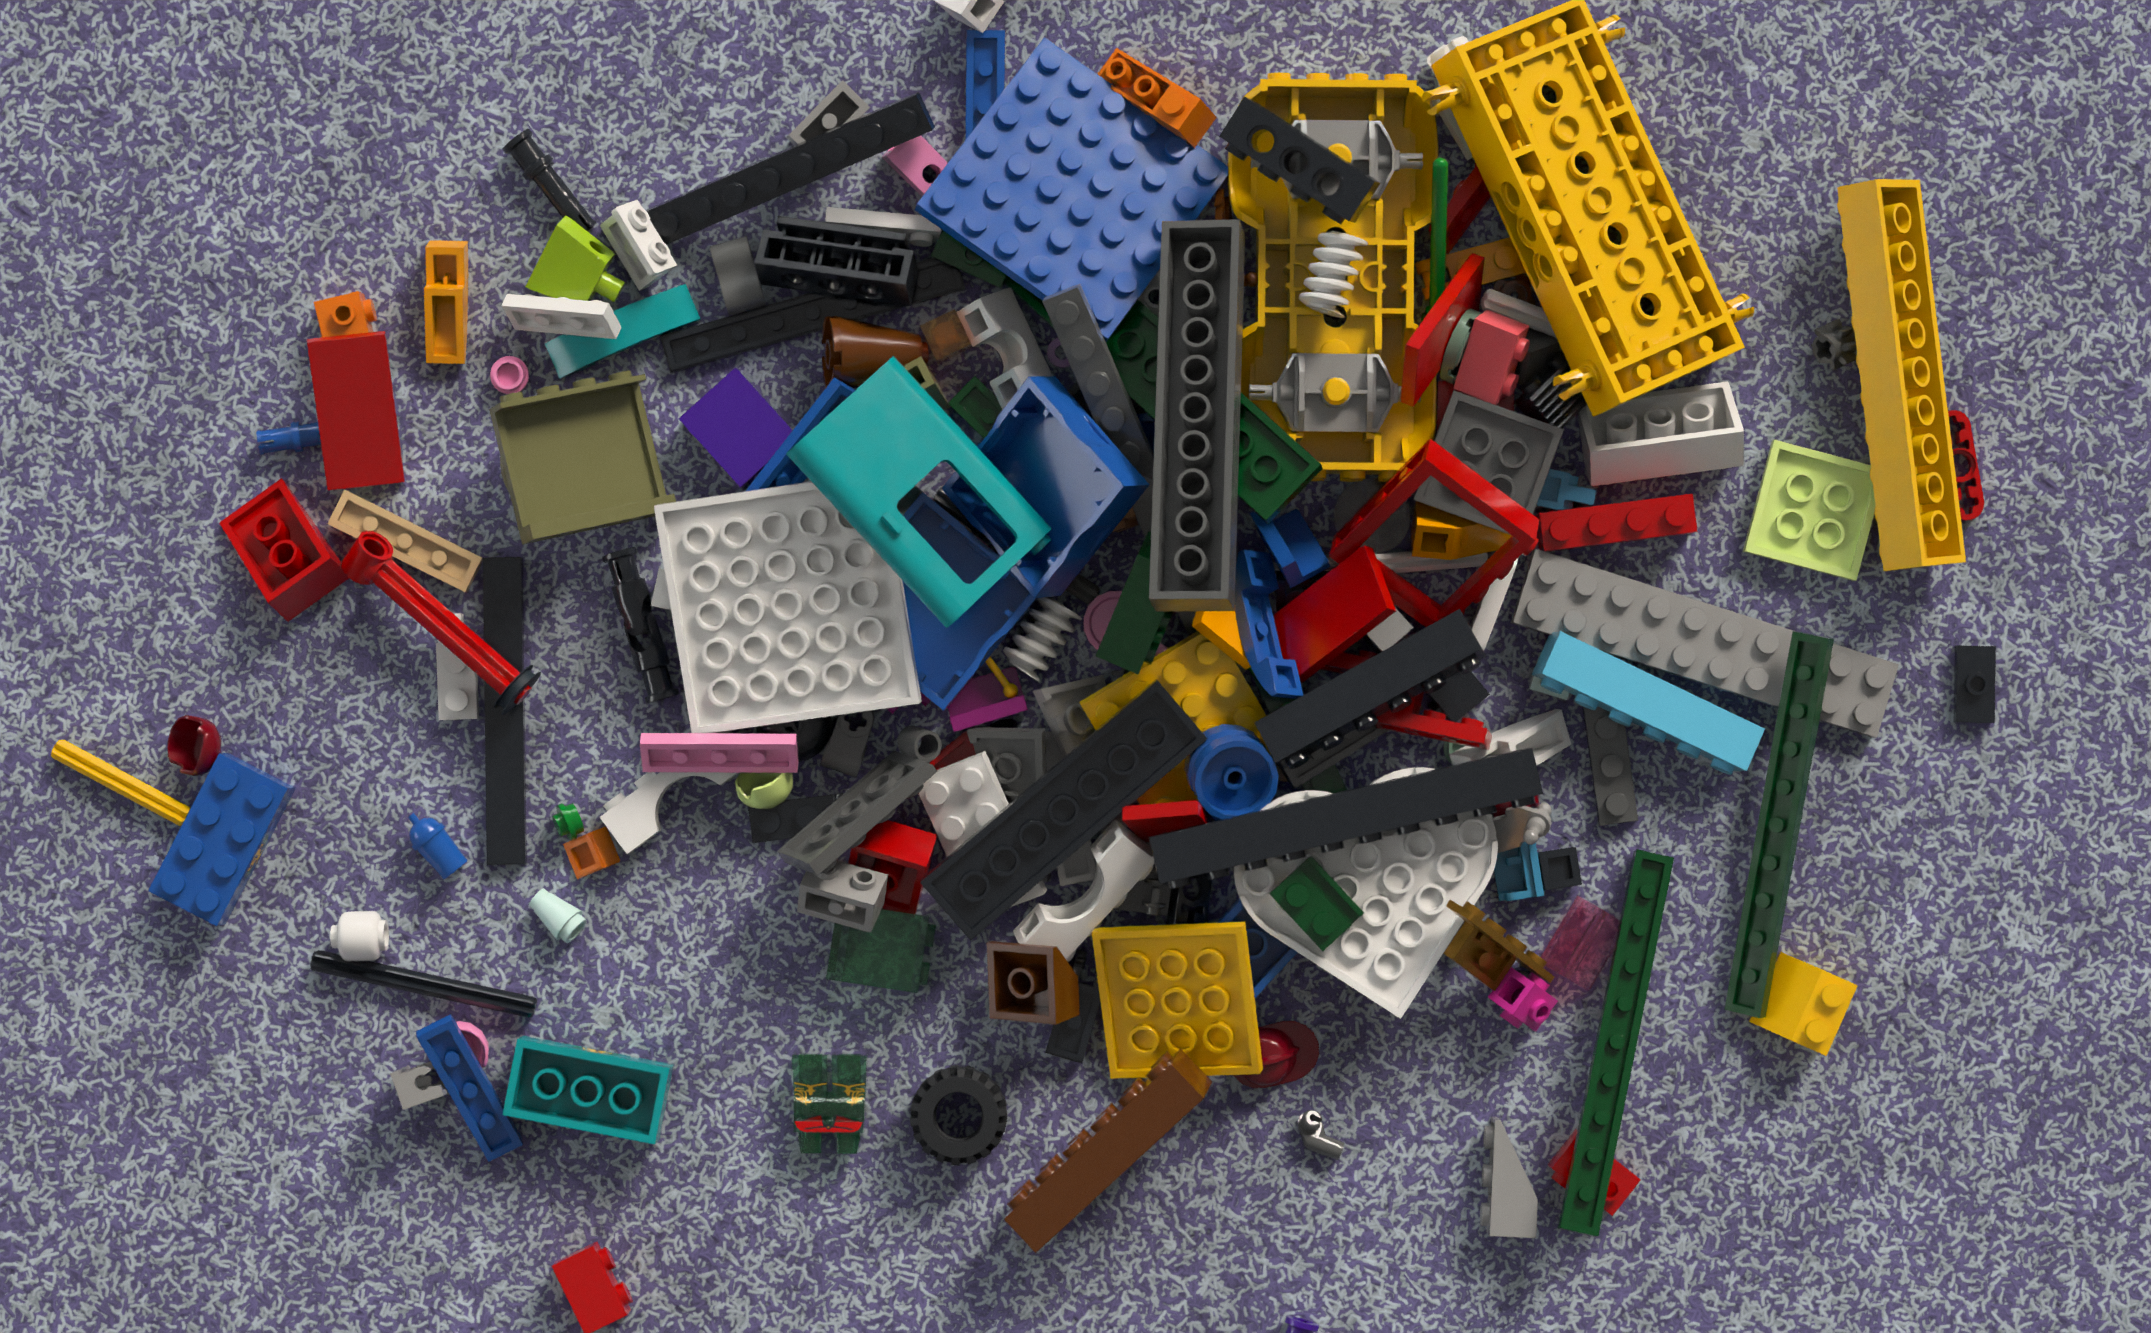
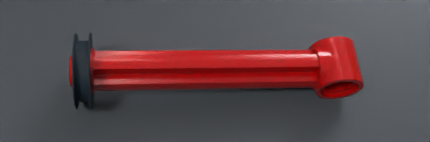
M374 531L361 532L342 560L341 567L348 578L361 585L374 583L498 692L500 696L493 708L501 706L503 708L501 715L507 714L516 705L521 703L532 690L541 672L532 673L533 665H529L520 673L393 561V547L384 536Z

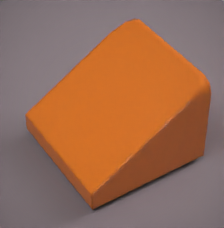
M607 827L592 831L563 844L577 879L620 862Z

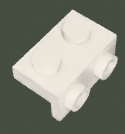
M638 200L616 207L611 212L612 216L600 224L601 229L639 291L649 287L677 266L668 246L662 241L650 221L648 213L642 208Z

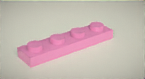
M641 733L640 751L643 772L798 773L799 761L796 734Z

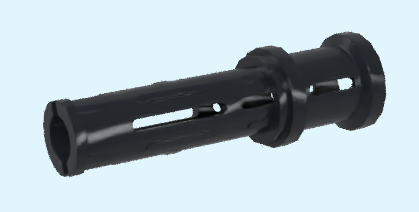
M526 129L510 140L502 150L505 154H511L523 169L522 176L525 180H529V182L534 181L562 218L568 216L586 231L597 224L596 221L591 218L552 168L554 164L553 158L550 154L545 155L531 138L532 131Z

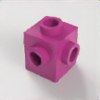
M1512 967L1495 991L1492 990L1488 996L1490 1000L1504 1009L1500 1014L1502 1018L1517 1029L1524 1023L1535 1032L1549 1017L1551 1010L1558 1002V1000L1546 992L1550 986L1548 983L1532 972L1526 978Z

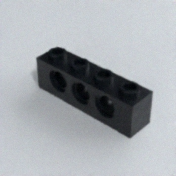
M1245 96L1219 136L1228 142L1225 147L1228 152L1245 161L1247 156H1250L1260 163L1257 169L1259 172L1275 182L1282 177L1293 185L1289 190L1291 193L1307 203H1310L1312 198L1325 205L1322 213L1341 225L1345 219L1354 223L1357 221L1380 185V182L1259 103ZM1270 131L1274 137V145L1270 151L1261 153L1257 147V139L1263 132ZM1302 152L1306 157L1307 165L1301 173L1294 174L1289 168V160L1295 153ZM1334 173L1339 179V188L1334 194L1326 195L1321 188L1322 180L1326 175Z

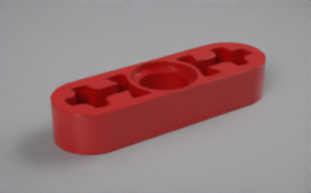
M1950 410L1948 411V416L1952 417L1954 423L1961 424V430L1955 433L1956 443L1965 442L1966 449H1953V456L1962 455L1969 464L1967 473L1962 477L1956 476V482L1962 483L1971 479L1973 485L1964 488L1966 497L1968 499L1973 498L1975 506L1969 507V514H1965L1964 509L1960 508L1961 521L1975 519L1981 514L1984 508V497L1970 420L1963 412ZM1957 488L1958 499L1961 500V488Z

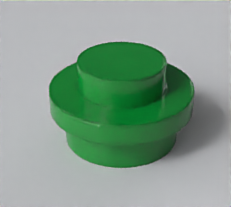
M563 803L556 805L557 814L552 815L559 835L561 837L567 835L570 841L577 839V834L584 832V826L573 803L566 806Z

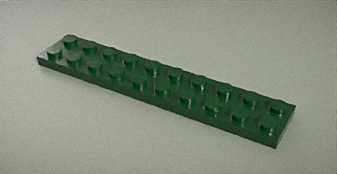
M1007 276L1004 284L1011 288L1023 302L1054 329L1042 302L1043 300ZM1137 300L1106 344L1130 399L1155 421L1159 318L1141 301ZM1241 392L1238 498L1269 525L1323 468L1313 456Z

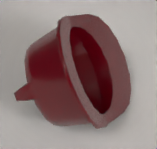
M1280 1021L1260 1026L1258 1030L1263 1063L1262 1072L1260 1074L1233 1076L1241 1084L1251 1088H1268L1296 1081L1307 1076L1316 1065L1319 1057L1317 1038L1314 1032L1305 1024L1296 1021Z

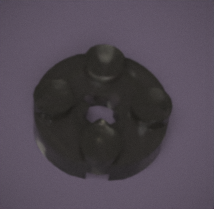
M1378 478L1363 479L1361 482L1349 485L1340 494L1334 506L1333 515L1336 532L1386 482H1378ZM1405 501L1360 547L1366 545L1373 548L1375 554H1382L1400 544L1410 526V513L1407 502Z

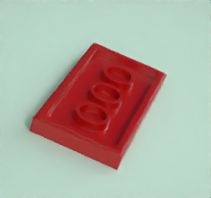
M1474 253L1469 255L1405 344L1401 403L1412 407L1415 406L1441 369L1448 342L1462 315L1470 308L1479 311L1485 257Z
M378 331L307 339L327 490L405 482L386 332Z
M1363 545L1273 615L1283 659L1296 661L1302 684L1395 613L1396 609L1373 548Z

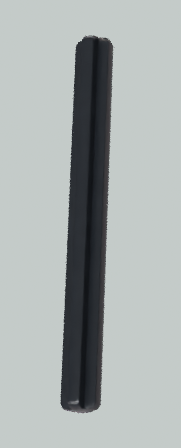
M321 950L314 951L311 958L310 969L320 973L528 1018L532 1017L536 1011L537 999L533 996L371 961H345L339 954Z

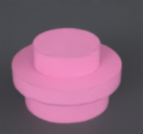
M505 356L493 364L490 379L493 386L501 393L521 392L529 381V370L526 364L519 358Z

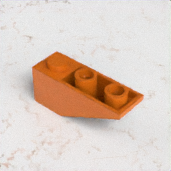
M1118 48L1114 50L1098 73L1099 76L1112 84L1111 89L1114 92L1119 93L1142 112L1153 117L1156 122L1176 136L1181 137L1193 148L1197 146L1217 118L1200 98Z

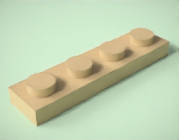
M347 490L343 491L327 523L355 538H358L361 532L374 531L381 534L391 543L393 557L466 593L483 562L482 557Z

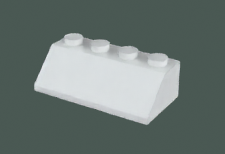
M1729 382L1648 392L1595 417L1592 416L1588 405L1578 413L1584 463L1591 486L1744 466V429Z

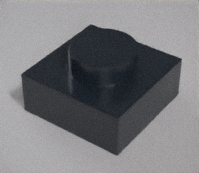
M1576 847L1538 852L1543 891L1582 885Z

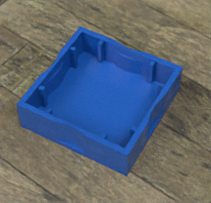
M1028 376L997 416L988 435L977 445L982 453L1052 528L1047 533L1052 540L1035 555L1031 551L1027 552L1010 569L1034 598L1061 596L1150 485L1055 376ZM955 471L942 487V490L973 527L982 532L991 541L1001 556L1015 542L1013 533Z
M923 492L903 515L962 581L967 584L973 583L1000 557V555H997ZM1011 570L1005 573L948 628L939 621L902 580L920 692L945 711L1038 599L1029 593Z

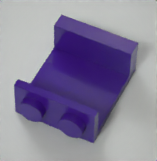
M736 367L679 418L683 425L742 489L751 485L793 431Z

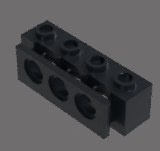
M778 216L776 223L779 231L763 229L755 259V266L761 285L911 306L918 268L914 250H909L905 233Z

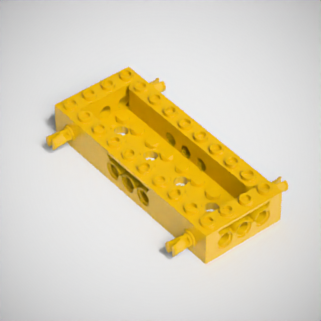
M1571 0L1455 47L1431 65L1440 87L1425 91L1422 95V102L1441 100L1440 103L1427 111L1432 116L1451 108L1571 368V371L1554 377L1553 386L1570 382L1572 386L1558 396L1563 400H1567L1571 396L1582 392L1592 416L1595 417L1745 348L1734 323L1752 317L1754 315V307L1737 310L1739 305L1750 298L1744 293L1729 301H1723L1605 46L1606 43L1624 37L1625 27L1607 30V27L1621 18L1614 14L1595 23L1585 0ZM1543 85H1547L1555 91V103L1545 100L1542 95ZM1576 156H1581L1587 161L1589 165L1588 174L1578 171L1575 166ZM1609 226L1615 227L1620 232V245L1612 243L1608 238L1607 230ZM1642 297L1648 298L1653 303L1654 313L1652 316L1642 311L1640 306Z

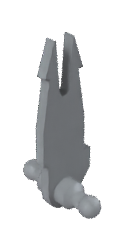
M1541 803L1537 809L1528 806L1510 807L1506 809L1505 815L1492 818L1498 841L1497 853L1521 847L1523 842L1529 845L1535 844L1538 838L1545 836L1552 824L1550 818L1551 806L1547 803Z

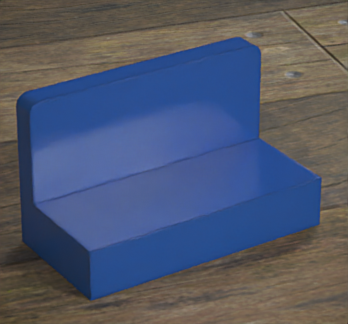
M1294 509L1271 521L1269 525L1254 511L1250 513L1258 534L1290 588L1330 567L1328 558L1298 509Z

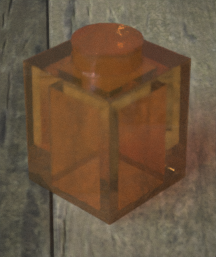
M955 309L920 325L938 364L972 348Z

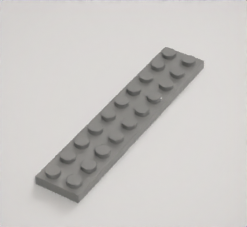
M1533 549L1511 620L1512 624L1547 635L1562 631L1610 655L1779 708L1793 631L1538 549ZM1833 643L1819 721L1871 738H1877L1899 664Z

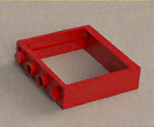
M1429 439L1334 535L1329 557L1338 564L1343 562L1361 548L1360 546L1430 476L1512 535L1442 605H1439L1377 559L1393 604L1425 627L1458 609L1464 615L1465 609L1472 602L1475 604L1479 603L1487 594L1489 586L1497 578L1502 580L1508 575L1514 565V561L1521 554L1527 556L1535 548L1539 540L1536 537L1540 520L1432 439Z

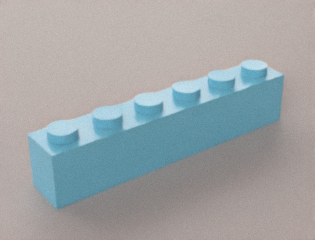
M1562 631L1553 632L1548 636L1532 673L1533 676L1542 679L1540 685L1545 689L1558 694H1562L1563 690L1576 696L1574 701L1577 704L1591 710H1596L1597 706L1610 712L1608 718L1628 727H1630L1631 723L1644 728L1642 734L1661 743L1668 739L1678 744L1676 750L1695 759H1698L1699 755L1712 760L1710 765L1712 768L1728 775H1732L1733 771L1748 770L1765 728Z

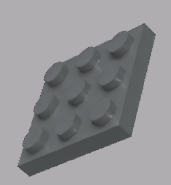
M1453 391L1435 442L1533 514L1564 429ZM1432 476L1417 489L1414 501L1510 535Z

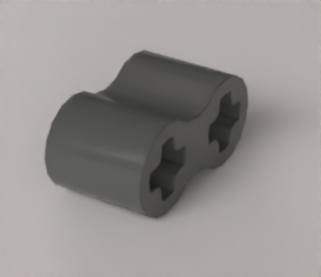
M747 236L710 246L711 256L729 316L766 306L765 296Z

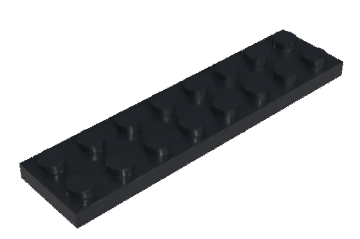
M1155 679L920 879V883L971 941L1122 812L1123 807L1130 806L1207 740L1206 736L1160 682Z

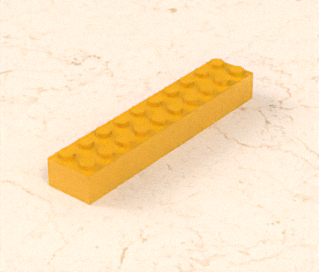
M1874 179L1837 187V208L1841 216L1842 248L1846 258L1847 288L1850 292L1852 307L1851 324L1855 332L1856 364L1860 373L1862 390L1860 398L1864 407L1865 439L1869 448L1870 479L1874 489V514L1878 522L1879 555L1882 560L1883 571L1966 562L1920 180Z

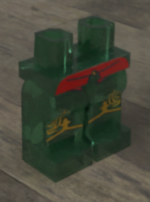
M794 1053L792 1055L794 1132H798L800 1152L822 1153V1133H837V1153L857 1154L861 1133L865 1132L868 1054H833L832 1092H829V1054Z

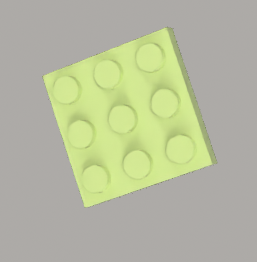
M1772 440L1743 552L1857 581L1875 510L1874 489L1870 479L1871 465Z

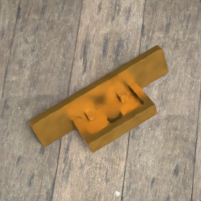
M1449 900L1446 907L1465 922L1443 954L1493 991L1497 989L1515 961L1547 982H1552L1554 976L1544 969L1547 964L1544 959L1530 950L1524 953L1527 946L1512 935L1507 934L1504 938L1503 935L1507 930L1489 918L1482 921L1486 914L1466 901L1462 907Z

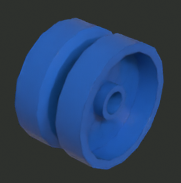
M1221 724L1204 731L1203 734L1207 740L1186 757L1184 771L1190 788L1205 810L1222 820L1260 811L1269 804L1277 792L1279 775L1274 759L1255 733L1240 725Z

